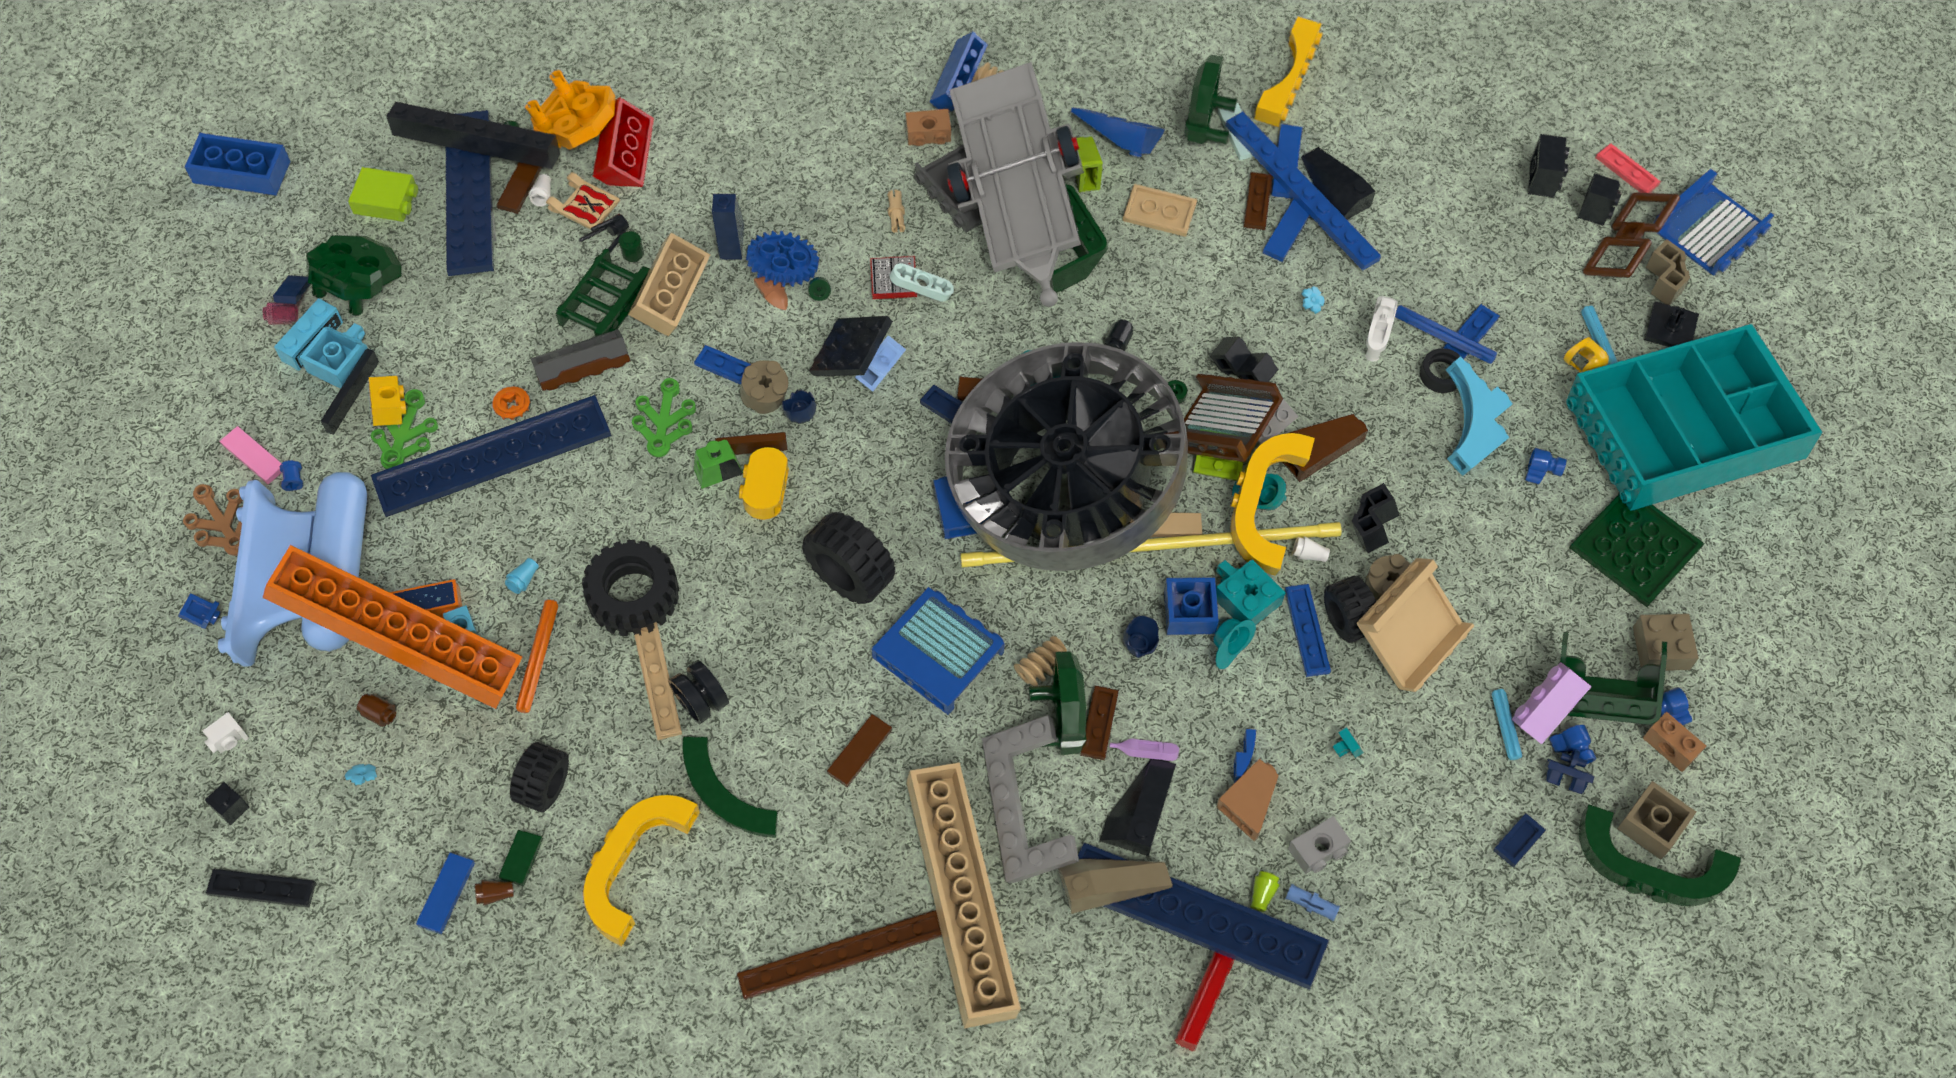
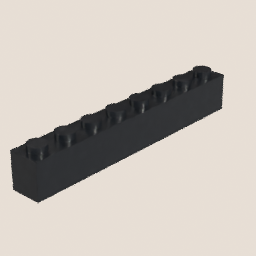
M395 102L386 115L393 136L549 169L553 168L560 156L557 137L554 134L401 102Z

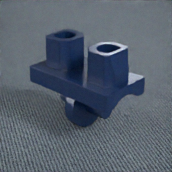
M1574 749L1571 755L1562 752L1560 760L1569 762L1568 765L1548 758L1545 764L1548 768L1546 782L1559 786L1563 774L1570 775L1572 780L1568 789L1579 794H1583L1588 783H1593L1595 776L1575 768L1576 765L1585 768L1587 764L1586 760L1579 758L1580 751Z

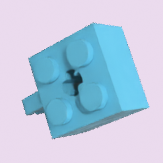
M355 323L343 333L330 327H324L299 357L306 372L341 389L365 349H367L366 344L361 342L365 331L362 326Z

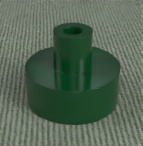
M823 277L813 278L808 285L810 297L816 301L827 299L831 293L829 281Z
M1179 380L1169 381L1168 385L1173 390L1179 404L1184 402L1188 391L1185 383Z

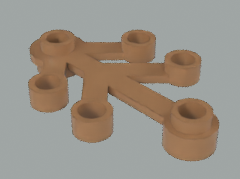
M205 484L196 486L193 491V497L199 504L206 506L215 521L199 519L195 514L189 513L183 518L184 525L189 530L198 528L222 532L226 538L209 536L206 531L200 530L195 533L194 540L200 547L207 545L222 547L227 554L237 556L242 523L239 521L235 532L232 530L231 525L238 505L243 501L239 490L231 489L227 492L226 497L229 502L223 516L213 500L215 493L212 488ZM234 495H238L237 498L231 499ZM195 519L193 523L188 524L190 520ZM206 536L204 540L199 541L201 537ZM235 541H239L236 545H232Z

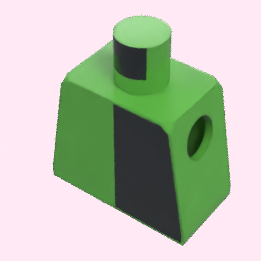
M727 440L720 442L710 441L707 446L695 451L694 472L701 489L743 474L736 454Z

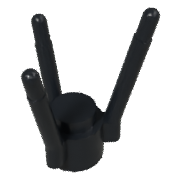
M616 214L614 217L591 227L592 232L581 237L579 242H583L607 229L610 235H618L608 248L611 253L619 243L620 236L629 228V224L622 214Z

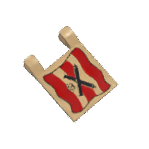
M572 172L567 176V180L570 181L568 183L569 186L576 190L568 200L562 204L551 196L546 201L549 205L548 210L559 213L591 230V227L605 220L620 202V199L584 181Z

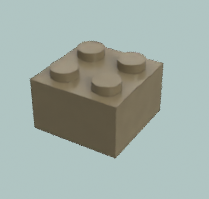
M1689 614L1640 615L1634 624L1633 632L1640 667L1646 664L1660 665L1662 641L1667 642L1666 671L1690 670L1699 659Z
M1652 781L1617 829L1661 860L1670 851L1697 812Z

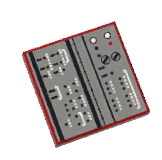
M915 256L870 258L872 299L917 297L916 292L899 287L890 280V273L896 264L902 263L916 268Z

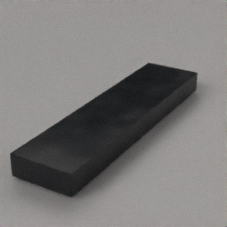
M365 349L321 419V423L327 433L335 434L377 367L379 361L374 350Z
M213 869L206 894L215 897L310 908L316 882L314 880Z

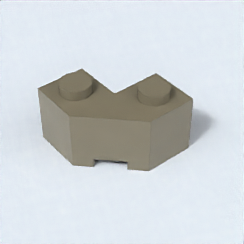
M1666 239L1653 252L1646 268L1659 277L1651 294L1663 303L1671 305L1682 294L1690 279L1689 270L1687 271L1685 252Z

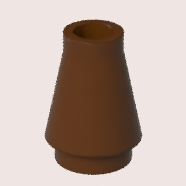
M481 880V883H475L476 905L483 904V906L514 897L512 882Z

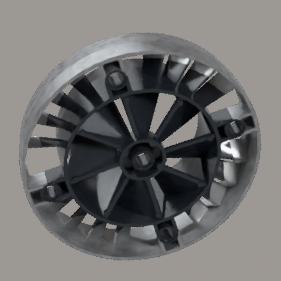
M1084 342L1060 343L1037 348L1012 358L990 372L974 387L961 404L951 424L946 442L945 466L948 483L960 511L981 539L992 549L1014 562L1029 567L1053 571H1070L1095 567L1120 558L1148 540L1162 526L1175 508L1185 483L1188 440L1182 411L1173 390L1166 380L1149 364L1133 354L1107 345ZM1089 374L1112 376L1113 379L1109 385L1102 381L1088 378ZM1126 381L1137 385L1128 397L1119 391ZM1146 393H1149L1158 400L1139 414L1133 406ZM1165 409L1173 419L1146 431L1143 430L1141 423L1142 420ZM993 411L998 414L996 417L991 415ZM1043 429L1047 430L1043 436L1037 434ZM1174 431H1179V434H1166ZM1020 448H1040V456L1010 466ZM1046 464L1049 470L1026 505L1013 499L1009 492ZM964 466H987L989 474L962 480ZM1151 466H1176L1164 491L1150 487ZM1062 474H1067L1071 510L1058 511ZM978 497H981V498H979V499H977V500H975V501H972V502H970V503H968V504H965V503L968 502V501H971V500H973V499H976V498H978ZM1145 499L1154 502L1147 511L1141 508ZM989 516H991V517H990L988 520H986L983 524H980V522H982L983 520H985L986 518H988ZM1131 520L1134 521V522H1132L1130 525H1128L1127 527H1125V525H1126L1128 522H1130ZM1013 523H1015L1014 526L1007 533V535L1004 538H1002L1001 536L1010 528V526ZM1030 536L1040 541L1039 548L1026 546Z

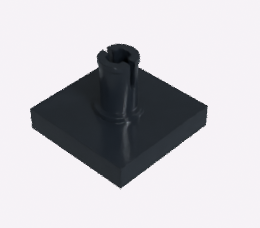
M1654 301L1644 340L1666 347L1693 341L1699 313L1686 310L1683 307H1674Z

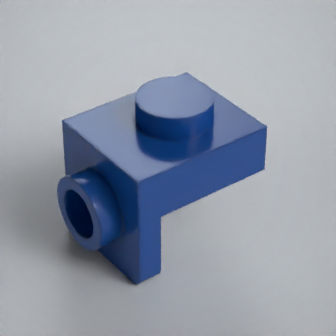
M190 593L178 617L206 629L209 623L215 624L221 611L217 610L219 602L215 601L212 604Z

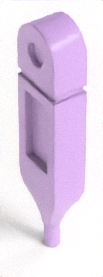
M1128 739L1118 744L1110 743V747L1120 749L1126 755L1132 757L1174 761L1179 755V747L1173 743Z

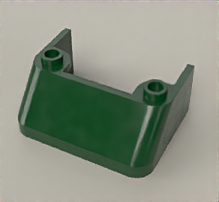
M1069 184L1065 185L1081 245L1072 247L1078 259L1053 271L1051 285L1056 293L1085 280L1108 249L1106 237L1075 188Z
M1563 632L1560 662L1591 686L1567 716L1645 725L1654 724L1660 719L1667 662V642L1662 641L1660 665L1646 664L1642 666L1638 671L1637 681L1586 676L1585 662L1577 656L1567 655L1569 632Z

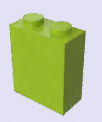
M362 167L348 203L353 214L404 222L406 215H409L411 212L412 199L418 194V185L411 174Z

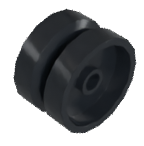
M696 660L686 668L687 676L678 673L668 680V683L682 707L700 725L711 717L710 708L719 711L729 704V699L711 671L701 661Z

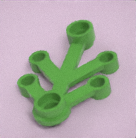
M666 378L661 383L660 388L663 400L660 415L651 407L647 396H639L636 399L637 409L644 412L657 427L656 435L647 427L646 420L641 415L633 417L632 426L634 430L639 431L648 441L647 450L654 457H663L668 454L670 444L683 435L690 434L693 430L691 421L683 419L687 415H692L696 412V405L693 400H684L681 404L682 408L670 415L673 397L677 396L680 392L679 383L673 378ZM669 384H672V385H673V386L670 387V388L666 387V386L669 385ZM641 402H646L645 405H639ZM686 406H693L691 409L685 408ZM679 421L678 428L666 435L667 429ZM637 422H643L641 425H636ZM684 425L689 426L687 429H682ZM658 443L662 444L660 447H655Z
M412 389L405 394L404 399L408 408L400 428L397 425H386L395 440L392 448L387 443L385 432L382 429H375L371 433L372 441L378 444L383 452L380 461L385 469L404 463L405 458L417 452H427L431 447L429 440L426 437H421L414 444L403 449L404 443L425 432L433 433L438 429V423L434 418H427L423 423L410 429L417 410L425 404V398L420 390ZM429 423H434L432 427H427ZM382 434L381 438L375 439L376 435ZM421 443H427L426 446L419 447ZM397 458L395 461L389 462L390 459Z

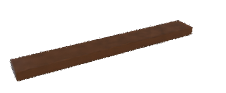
M934 910L737 973L743 998L747 1000L942 937L937 912Z

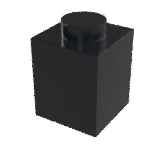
M225 782L204 800L230 826L250 808L243 798Z

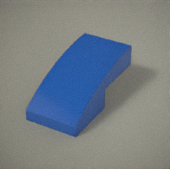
M1246 729L1243 737V752H1236L1234 783L1249 767L1255 747L1256 729Z

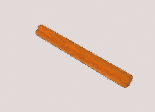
M548 599L544 602L516 704L517 711L521 713H529L558 610V604L555 600Z

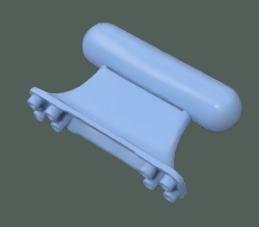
M335 472L325 477L321 482L317 492L315 511L296 512L277 507L273 494L258 480L248 481L246 486L240 487L239 490L240 497L244 503L243 507L237 508L236 515L242 523L232 599L229 603L228 616L221 618V626L226 632L225 638H221L218 641L219 651L227 653L233 663H239L244 667L252 666L255 663L258 644L264 635L278 625L302 618V636L309 646L320 651H333L343 647L350 639L264 599L263 594L268 580L290 545L359 578L368 495L364 482L350 472Z

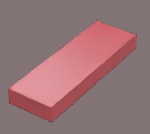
M1611 143L1595 157L1640 193L1652 192L1661 182Z

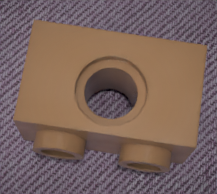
M949 110L906 112L908 145L922 146L931 143L944 144L951 142Z
M1668 712L1643 737L1647 743L1681 772L1706 748L1702 741Z

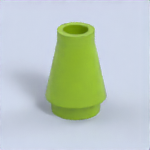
M1260 871L1259 875L1255 876L1251 908L1266 912L1267 906L1280 886L1278 884L1279 877L1264 871Z

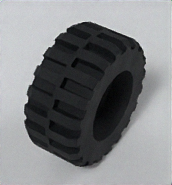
M841 512L825 515L803 539V554L806 555V560L811 564L813 571L833 591L838 592L840 596L848 598L853 603L866 604L872 602L894 578V560L890 557L888 549L883 546L882 541L877 539L870 529L864 527V524L854 520L849 515L845 516Z
M627 540V543L623 544L618 541L613 543L614 546L608 548V546L601 549L599 556L595 554L592 557V565L586 566L585 576L582 578L583 595L589 612L595 618L596 623L600 627L605 626L606 630L613 634L618 630L620 636H628V632H633L634 635H642L641 628L647 627L650 633L654 631L655 622L662 626L667 622L666 615L672 616L675 611L674 604H678L679 585L670 558L666 553H662L659 547L656 545L650 547L649 542L646 541L636 543L635 540ZM642 574L653 580V585L648 593L637 600L623 602L609 596L612 585L625 575Z

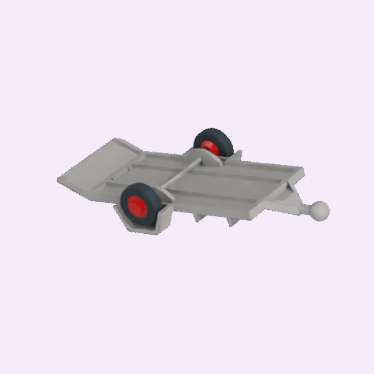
M1030 62L950 90L967 158L948 164L949 179L947 181L951 192H954L956 199L960 203L958 205L960 211L965 213L979 208L994 271L998 272L1018 266L1041 285L1040 302L1042 305L1052 307L1057 303L1058 295L1051 289L1050 281L1059 252L1081 245L1063 176L1070 178L1084 173L1078 152L1080 150L1078 141L1073 136L1069 123L1053 129L1050 128L1033 64Z

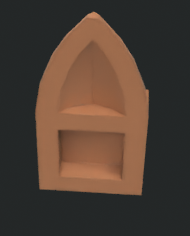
M764 276L754 279L755 285L771 305L787 310L788 298L785 287L782 286L781 282L773 285L772 280L765 282Z

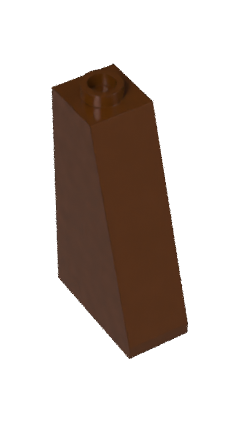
M1354 414L1289 432L1306 435L1315 439L1309 461L1304 467L1288 462L1282 463L1301 482L1363 443L1368 429L1362 420H1358Z

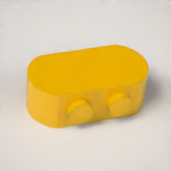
M771 447L758 449L750 455L749 464L744 465L743 478L746 479L745 484L740 485L739 498L743 499L746 512L756 519H771L782 510L789 468L788 460L780 450Z

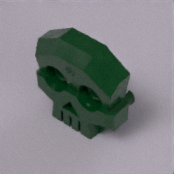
M1211 54L1202 62L1197 70L1184 130L1188 141L1203 145L1207 141L1227 144L1229 131L1210 128L1213 110L1219 108L1235 112L1237 98L1220 96L1217 93L1223 63L1222 56Z
M332 235L326 243L318 244L306 254L308 283L312 285V295L316 296V298H323L328 292L344 301L349 300L348 312L349 314L352 313L353 316L363 313V299L373 298L382 291V286L402 276L401 264L392 248L368 236Z
M1071 651L1055 652L1053 683L1045 686H1029L1030 702L1052 700L1055 706L1057 727L1055 734L1057 741L1042 747L1056 746L1060 750V755L1080 754L1086 745L1084 677L1078 658Z

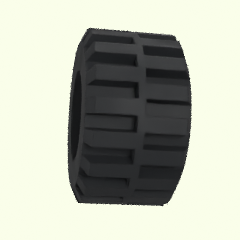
M1355 575L1326 586L1324 589V604L1328 618L1335 631L1347 643L1364 638V634L1356 623L1376 603L1370 588L1360 577Z
M538 741L532 743L522 754L514 769L510 783L511 800L541 813L549 809L558 798L565 784L569 769L568 754Z

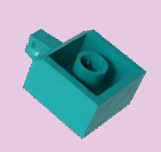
M1253 559L1240 569L1238 567L1234 568L1226 560L1217 566L1216 572L1222 578V583L1216 587L1217 603L1233 619L1240 621L1248 619L1257 625L1282 605L1286 592Z

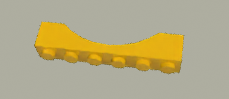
M1297 17L1288 43L1292 51L1294 66L1280 83L1263 92L1256 108L1254 120L1279 127L1281 120L1286 121L1289 113L1287 107L1288 105H1293L1296 97L1294 91H1299L1303 81L1301 75H1306L1310 64L1307 62L1308 60H1313L1316 52L1314 46H1319L1323 36V33H1320L1321 23Z

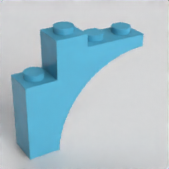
M1460 356L1446 371L1456 384L1461 396L1464 409V426L1456 449L1447 459L1461 475H1465L1509 438L1505 429L1494 419L1513 403L1509 400L1508 395L1501 391L1498 386L1491 391L1487 387L1486 382L1480 379L1472 370L1471 365Z

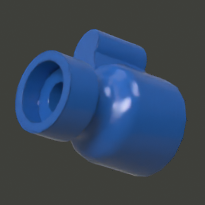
M1534 448L1529 460L1525 481L1540 484L1547 471H1551L1553 475L1561 477L1565 470L1567 459L1561 457L1553 458L1551 452Z
M1676 687L1663 692L1661 717L1664 713L1668 712L1682 725L1692 722V717L1688 711V700L1683 690Z
M1585 725L1573 726L1561 734L1549 738L1555 753L1577 749L1580 751L1579 758L1586 760L1587 764L1596 760L1594 751L1589 749L1591 738Z

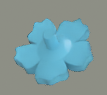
M1313 286L1302 290L1301 294L1305 297L1302 306L1305 309L1310 308L1315 314L1320 312L1325 300L1323 296H1320L1321 292L1319 289Z
M358 764L347 771L345 778L346 780H351L355 785H362L365 781L375 780L377 777L376 768L371 764Z

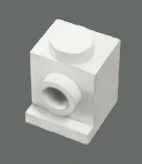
M229 712L203 730V733L208 738L204 742L213 753L216 751L222 753L233 749L241 738L244 741L249 739Z

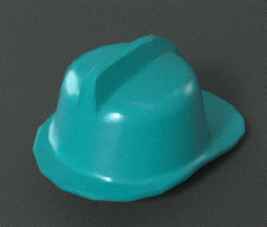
M1277 474L1265 475L1256 509L1275 510L1283 501H1286V483L1281 476ZM1237 481L1232 488V496L1234 493L1239 492L1240 486L1236 485Z
M1231 618L1219 626L1214 635V644L1218 648L1215 661L1219 669L1227 668L1251 642L1256 631V624L1252 620L1240 621Z

